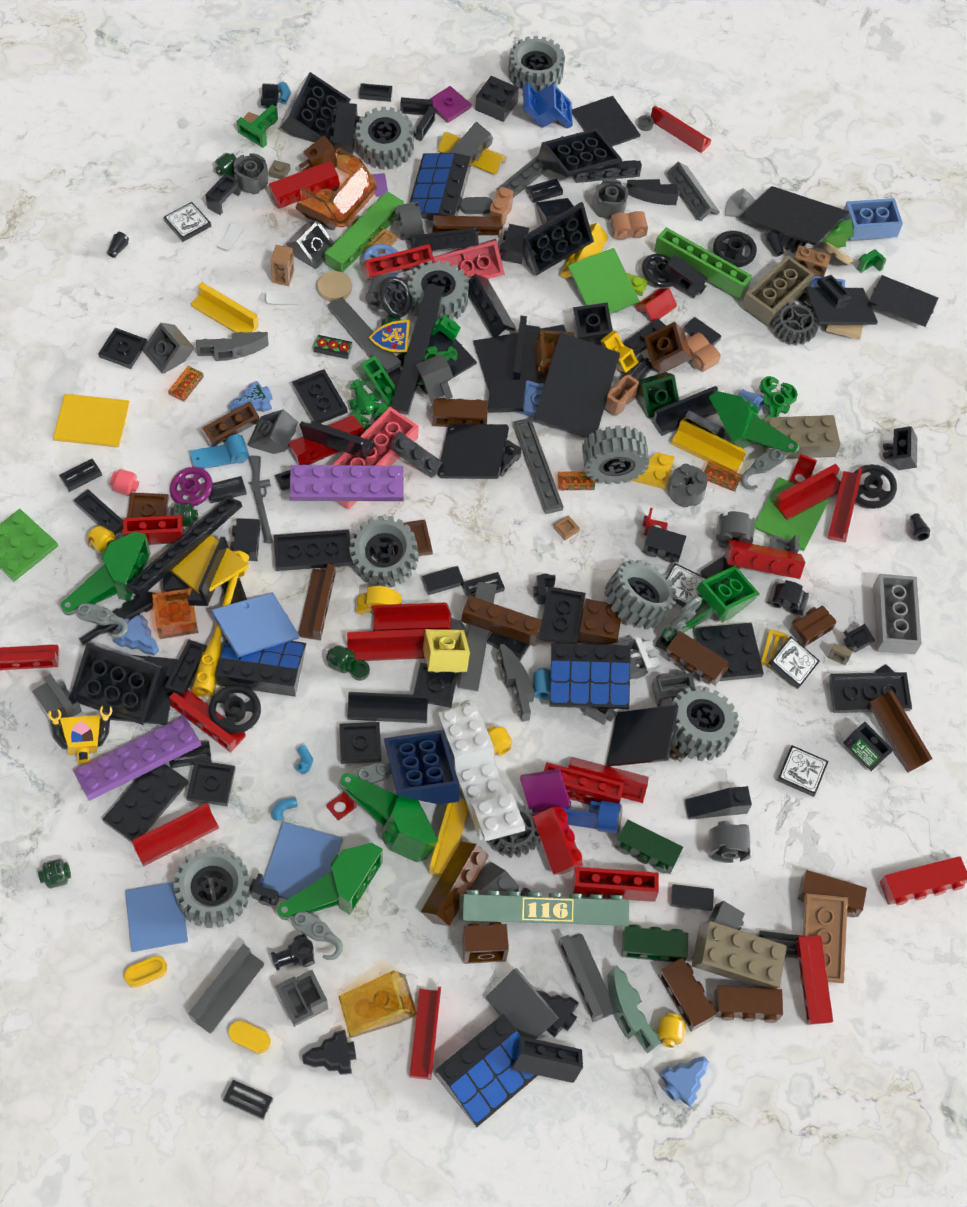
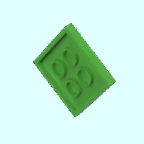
M18 509L0 524V569L13 582L58 547V543L21 509Z

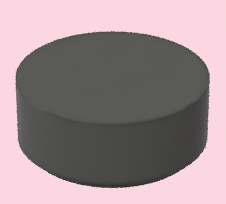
M648 115L639 117L637 126L640 130L650 131L653 128L654 120Z

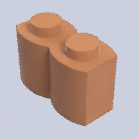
M504 187L499 188L496 193V199L490 206V216L500 217L503 226L506 223L507 215L512 210L513 190Z
M643 211L611 215L610 224L614 239L642 238L647 235L648 225Z
M698 332L687 339L692 356L691 361L696 369L704 372L719 363L721 354L712 344H709L708 340L701 333Z
M630 375L624 376L618 386L609 391L605 409L614 416L622 413L625 406L635 399L639 381Z

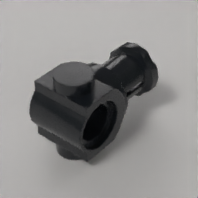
M301 934L293 939V943L288 945L286 950L277 953L271 952L276 971L291 963L294 966L299 964L303 967L315 964L313 943L307 938V935ZM302 947H308L310 949V951L307 954L299 953V950Z

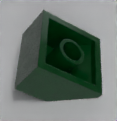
M664 372L638 380L639 384L636 395L647 418L654 417L656 410L679 401L674 374Z

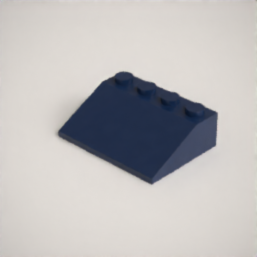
M444 730L384 738L397 796L438 805L459 802V782Z

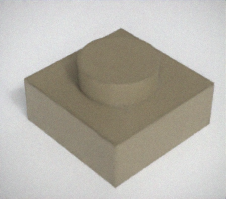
M274 160L269 171V177L277 179L287 177L291 169L290 164Z
M834 643L828 658L846 666L853 651L844 645Z

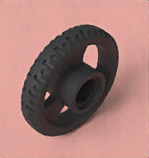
M725 231L717 236L713 244V253L738 268L750 264L757 252L755 241L749 235L740 231ZM729 239L728 244L724 243L723 240ZM745 245H748L750 248V255L748 257L742 255Z
M870 464L860 467L863 469L862 474L870 472L871 475L865 478L863 485H859L856 503L868 509H878L889 504L897 491V481L893 473L880 465ZM882 475L888 479L890 491L882 489ZM869 485H875L877 488H870ZM864 494L867 498L871 499L879 497V501H868L860 497V495Z
M229 685L220 689L214 694L209 704L211 721L230 734L248 731L257 723L261 714V704L258 696L250 688L242 685ZM232 693L244 694V695H246L247 697H249L250 700H249L248 702H245V703H244V701H243L242 698H240V697H238V696H231V697H230V694H232ZM218 703L224 704L227 718L223 721H220L216 715ZM233 707L240 708L237 711H231ZM246 712L253 713L247 722L235 725V722H240L244 719Z

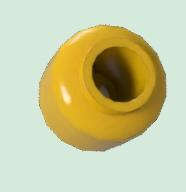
M96 526L87 534L88 546L101 554L104 549H107L110 542L116 540L115 534L103 526Z
M493 725L487 729L494 746V755L502 756L511 750L513 741L504 727Z
M666 1013L658 1021L656 1033L659 1040L662 1041L661 1044L669 1048H674L675 1045L681 1044L684 1040L686 1023L680 1015Z

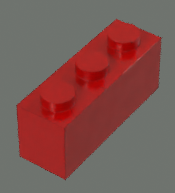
M182 516L123 518V536L138 532L146 535L148 545L173 544L184 535Z
M552 807L534 815L533 819L553 875H562L574 870L575 866H583L582 854L575 844V835L567 822L568 816L563 808Z

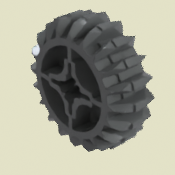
M795 302L792 305L787 303L786 306H783L779 313H776L772 322V328H774V333L777 334L778 338H783V342L789 341V344L794 342L796 346L799 342L803 345L806 341L810 342L815 337L819 328L813 309H808V305L802 306L801 303L797 305Z
M525 805L522 808H518L523 821L527 824L525 825V831L515 833L514 837H512V834L507 835L506 837L509 842L501 837L489 840L490 845H495V852L500 849L502 850V856L508 852L510 858L513 857V853H516L519 858L521 857V852L527 855L529 854V849L534 850L535 844L539 843V833L532 816L533 810L525 811ZM525 836L528 837L523 842L516 843L517 839L525 838Z

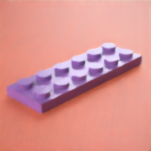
M291 465L290 501H404L403 466Z
M183 716L74 769L73 772L88 801L201 746V742L186 717Z

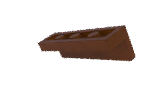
M433 215L432 233L480 228L481 232L478 235H499V231L503 229L500 217Z
M327 564L326 571L313 569L298 633L301 638L321 641L336 575L334 564Z
M892 690L868 703L869 708L908 773L932 760V756Z

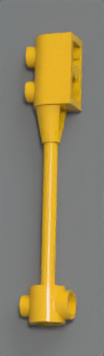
M233 551L248 563V554L242 551ZM246 569L229 579L222 607L231 604L237 579L245 575ZM218 623L213 637L201 655L192 687V692L199 697L206 698L205 696L212 698L217 686L216 671L221 654L222 630Z

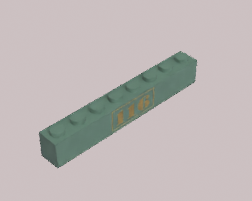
M466 890V894H460L459 920L629 926V900H623V896L610 895V899H602V895L590 894V899H583L582 894H569V898H562V893H549V897H541V893L528 892V896H520V892L508 891V896H501L500 891H487V895H479V890Z

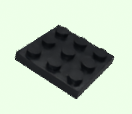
M752 622L695 629L697 642L729 661V668L720 681L763 677L764 672Z

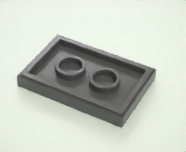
M517 968L513 969L485 997L500 1016L504 1014L520 1035L524 1037L538 1039L559 1019Z

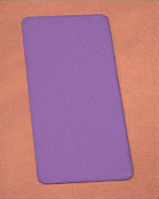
M385 173L372 174L375 196H383L388 191Z

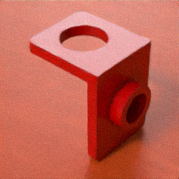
M800 454L789 482L793 484L800 483L795 479L796 475H803L805 480L811 477L817 460Z
M650 508L648 516L644 515L642 526H645V536L648 535L650 525H659L662 529L667 530V522L651 519L653 508Z
M342 790V794L329 802L326 807L339 821L357 808V802ZM342 802L346 805V809L343 812H336L334 805Z

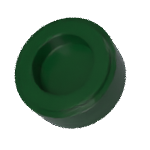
M357 660L354 669H350V674L355 680H365L370 674V667L367 662Z

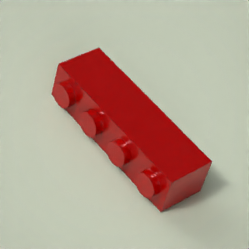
M331 161L269 183L271 196L278 209L340 186L338 173Z
M430 244L367 259L361 264V268L366 282L380 274L390 276L413 270L415 267L418 269L421 263L425 266L427 261L432 260L433 263L434 257Z
M729 539L724 556L729 565L796 579L801 578L806 563L802 554Z
M961 856L884 875L879 883L888 905L896 903L899 906L907 903L910 899L915 898V901L926 898L929 894L934 893V896L945 893L948 889H953V891L963 889L967 883V870Z
M576 866L574 869L572 894H582V897H590L591 894L602 895V898L610 899V895L623 896V900L655 902L659 893L658 872Z

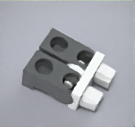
M638 637L635 640L608 644L631 646L630 679L649 676L652 670L660 666L657 656L648 657L647 653H651L654 650L651 640L642 641L641 637Z

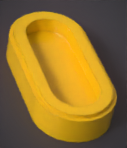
M160 956L150 957L129 966L124 973V979L132 988L141 987L162 978L167 972V963Z
M236 1021L229 1028L231 1041L254 1053L262 1054L271 1045L269 1034L249 1023Z

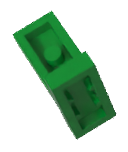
M271 105L252 123L240 117L237 120L238 133L264 148L267 145L266 130L278 120L277 107Z

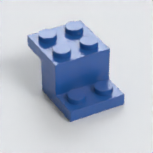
M529 83L523 85V110L533 118L535 123H538L543 128L558 120L567 129L573 126L572 102L554 83L538 92Z

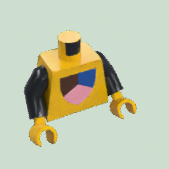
M103 705L100 707L102 718H100V715L61 718V712L58 709V715L52 718L51 711L49 710L47 715L52 720L53 739L61 749L66 750L68 755H77V763H89V754L96 753L97 747L102 746L109 735V716L112 714L111 706L108 714L102 712Z

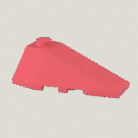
M496 239L481 242L478 246L464 247L434 257L433 263H436V260H441L442 264H445V261H449L450 266L456 264L458 271L462 269L464 276L467 275L469 278L474 274L487 279L505 275Z

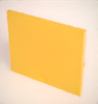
M64 394L53 440L119 447L123 429L126 425L125 421L130 401Z
M210 535L174 567L171 572L200 594L198 588L219 541ZM227 548L209 590H214L249 567V564Z

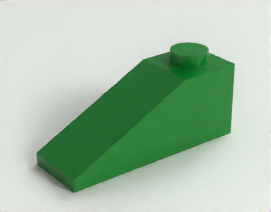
M375 355L359 365L355 370L361 379L365 381V385L389 408L392 406L397 388Z

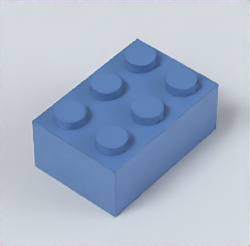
M895 198L847 201L844 210L849 211V215L844 220H852L854 236L850 237L849 241L898 237L903 222Z

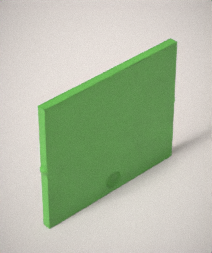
M614 248L567 266L585 305L608 302L609 312L612 314L640 302Z
M779 477L755 523V529L767 535H776L789 541L794 535L799 536L800 550L804 551L829 499L786 520L774 503L778 494L796 484Z

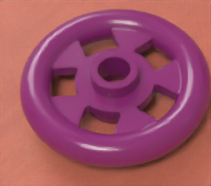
M185 468L179 471L170 483L169 491L171 498L175 503H192L194 507L198 506L210 496L213 481L210 474L203 468ZM193 474V478L186 479L187 475ZM203 477L205 482L200 485L198 479ZM178 484H182V490H177ZM202 490L203 493L197 497L196 494ZM184 494L190 496L188 500L182 499Z

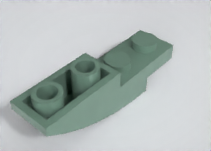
M617 965L607 974L612 1008L626 1037L630 1039L635 1035L648 1054L661 1042L656 1031L651 1029L647 1023L643 1012L637 1008L642 1002L638 991L631 986L625 972L620 970Z

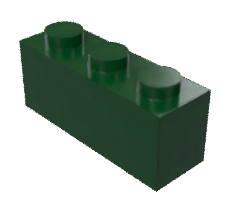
M628 819L615 844V847L625 855L630 854L636 857L639 862L650 864L657 871L671 874L683 849V846Z
M635 924L625 926L622 935L621 957L664 962H676L683 958L686 962L688 958V933L683 932L681 929L667 931L662 930L660 927L641 928L640 925Z

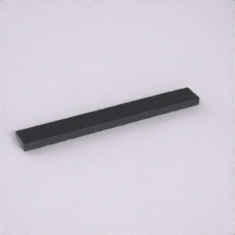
M431 284L426 285L391 406L399 413L409 415L420 377L415 364L425 360L444 293V287Z
M228 496L224 498L126 585L127 591L142 597L243 507L241 501Z

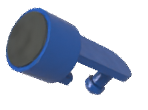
M591 801L589 803V812L563 808L567 813L569 825L597 829L599 832L618 834L622 819V804Z

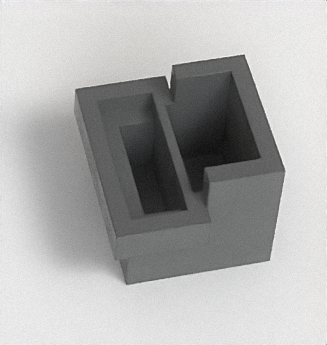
M443 354L415 364L423 387L431 401L442 396L446 400L453 397L447 380L453 378V375Z
M51 673L44 677L45 683L32 691L38 706L50 723H52V720L47 715L49 710L51 711L52 718L58 715L57 709L61 712V718L74 717L82 712L78 702L69 700L71 694L64 681L58 684Z
M313 970L296 978L294 976L275 986L294 1027L328 1010L327 999Z

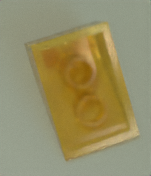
M395 970L339 996L348 1033L351 1038L399 1024L417 1015L406 975Z

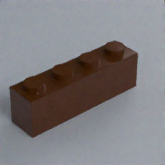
M470 595L466 601L461 622L534 646L543 621Z
M460 842L421 910V913L432 923L444 926L451 925L459 910L460 894H466V890L471 889L489 857L478 844Z

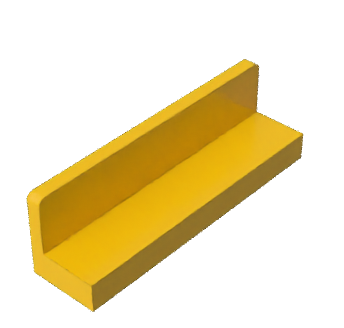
M444 132L438 151L449 153L462 137L450 132ZM485 148L479 160L474 161L472 165L492 174H497L501 162L505 163L507 156Z
M598 223L590 225L594 242L569 256L560 273L563 278L572 276L567 267L568 265L601 253L608 240V235Z
M203 282L198 285L199 295L191 302V307L234 333L253 332L259 326L257 314Z
M681 420L678 431L671 441V445L733 475H736L747 452L745 449L685 420Z
M459 798V802L448 803L438 835V842L431 859L429 874L441 877L460 843L468 815V808L464 799Z

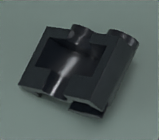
M786 580L785 583H778L777 581L772 586L767 603L775 608L785 606L789 608L792 614L803 616L809 599V592L803 591V586L796 582Z

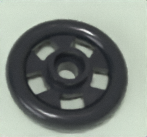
M663 254L648 255L641 265L644 277L651 284L660 288L674 286L672 282L661 275L671 258Z
M389 276L382 281L379 288V299L383 309L394 318L406 316L412 304L411 294L406 283L395 276ZM401 304L403 306L402 310H400L399 305Z

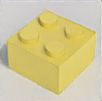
M425 629L423 651L428 671L467 672L470 651L464 630Z

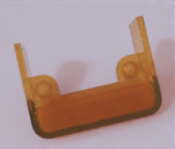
M337 148V169L350 176L336 192L330 189H322L317 194L301 188L300 195L301 204L326 215L337 224L336 227H345L346 223L353 219L376 193L377 182L360 158Z

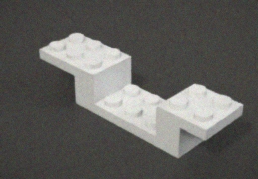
M474 703L439 712L438 718L449 745L459 787L479 840L489 841L525 831V824L513 794L507 795L494 763V746L477 704Z

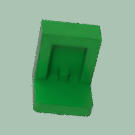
M874 249L859 258L857 270L862 273L874 266L878 271H881L886 263V258Z
M444 315L441 319H436L432 335L434 336L440 330L453 341L461 327Z

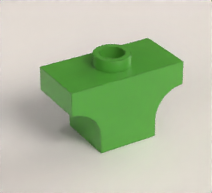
M852 220L842 221L822 242H828L837 248L847 247L846 241L854 236Z

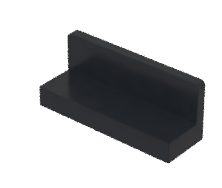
M520 1036L517 1041L518 1056L512 1065V1069L515 1071L574 1083L583 1069L582 1049Z

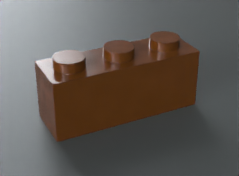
M462 398L434 399L433 426L448 427L451 424H487L488 401L480 399L466 400Z
M248 402L202 427V435L210 447L217 446L226 441L229 436L239 434L259 422V415L251 402Z
M681 631L677 633L666 648L668 658L676 664L679 662L686 671L692 674L696 673L708 685L711 683L716 686L729 668V661Z
M806 870L801 878L797 899L804 903L805 893L848 897L847 917H858L864 908L867 887Z
M681 958L662 968L658 976L689 1030L692 1032L712 1021L716 1016V1008L711 1000H707L703 985L694 978L691 965Z
M717 986L714 991L715 1017H721L722 1020L730 1021L734 1020V1018H742L743 1021L753 1022L756 1019H764L766 1023H775L783 1016L782 989Z

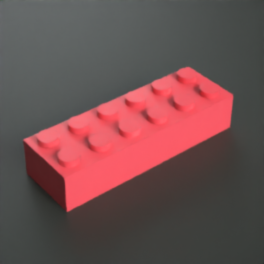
M389 407L360 436L374 441L375 447L367 458L363 459L345 452L333 465L392 466L401 457L388 448L395 433L400 431L415 442L418 439L419 426L392 407ZM357 501L336 502L349 510Z

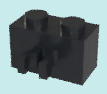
M912 426L894 429L893 444H883L884 450H889L888 452H883L884 459L893 457V461L899 470L917 468L918 437Z

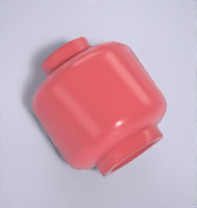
M119 469L117 472H113L110 486H112L114 492L129 496L131 492L137 491L139 481H136L137 476L135 473Z

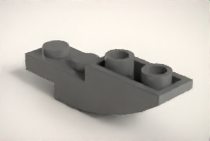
M260 331L232 333V339L196 340L197 356H215V361L242 358L269 346L268 332Z
M500 644L499 652H496L497 663L502 666L500 670L501 680L505 681L506 688H512L513 698H517L518 703L515 704L517 715L521 716L522 722L530 721L531 710L529 702H533L535 695L531 680L516 655L507 646Z

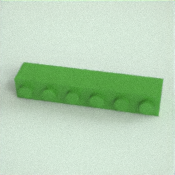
M388 191L383 196H380L377 202L370 206L367 212L360 216L356 223L350 226L346 233L339 237L332 247L327 248L324 254L325 264L333 270L343 273L397 219L395 207L404 204V201Z
M667 227L658 235L654 248L655 252L668 256L671 259L674 255L678 256L706 276L708 282L738 299H741L749 289L752 280L751 274Z

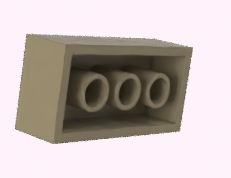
M787 255L745 294L742 307L769 326L773 322L776 313H779L783 306H786L787 303L792 305L805 292V288L811 286L815 274Z
M834 415L763 418V421L799 444V451L796 454H787L786 459L799 458L800 454L811 458L836 457L840 447V440ZM763 446L764 454L773 449Z
M708 921L699 925L692 967L758 988L777 989L781 985L787 946Z

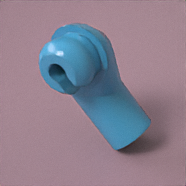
M280 82L278 83V88L282 95L279 101L282 104H286L291 91L287 83Z
M301 745L297 748L301 760L299 765H296V770L301 774H306L310 771L313 764V757L306 745Z
M296 797L278 801L271 809L273 820H282L283 812L286 809L298 807Z

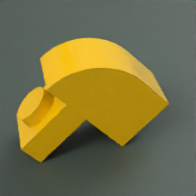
M613 330L601 340L603 347L620 353L616 367L619 371L627 373L639 363L633 350L623 345L617 331Z
M370 586L367 588L366 593L357 596L356 612L363 615L373 612L371 609L372 605L401 604L402 595L388 587Z

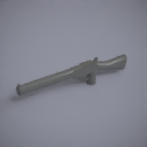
M251 455L249 456V462L253 475L252 482H248V484L252 486L265 539L263 542L269 544L273 540L263 497L267 494L266 487L271 486L270 479L260 481L261 457ZM260 488H265L264 495L261 494Z

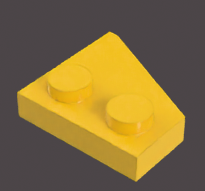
M656 452L649 459V468L645 470V473L643 475L638 474L639 478H632V481L666 490L675 456Z

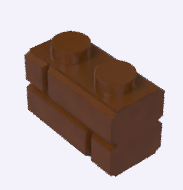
M820 606L817 609L813 607L806 613V616L803 618L798 616L792 621L790 633L803 647H806L833 630L837 622L824 606Z

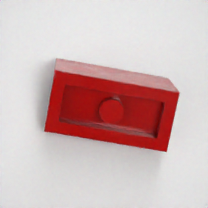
M659 288L635 305L638 312H646L652 323L657 318L661 319L676 308L677 304L670 288Z

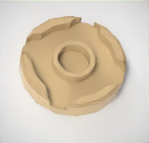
M828 242L824 244L823 249L837 257L838 260L849 265L854 261L851 256Z
M338 271L323 274L317 283L319 295L331 302L341 297L346 299L352 291L351 279L346 274Z

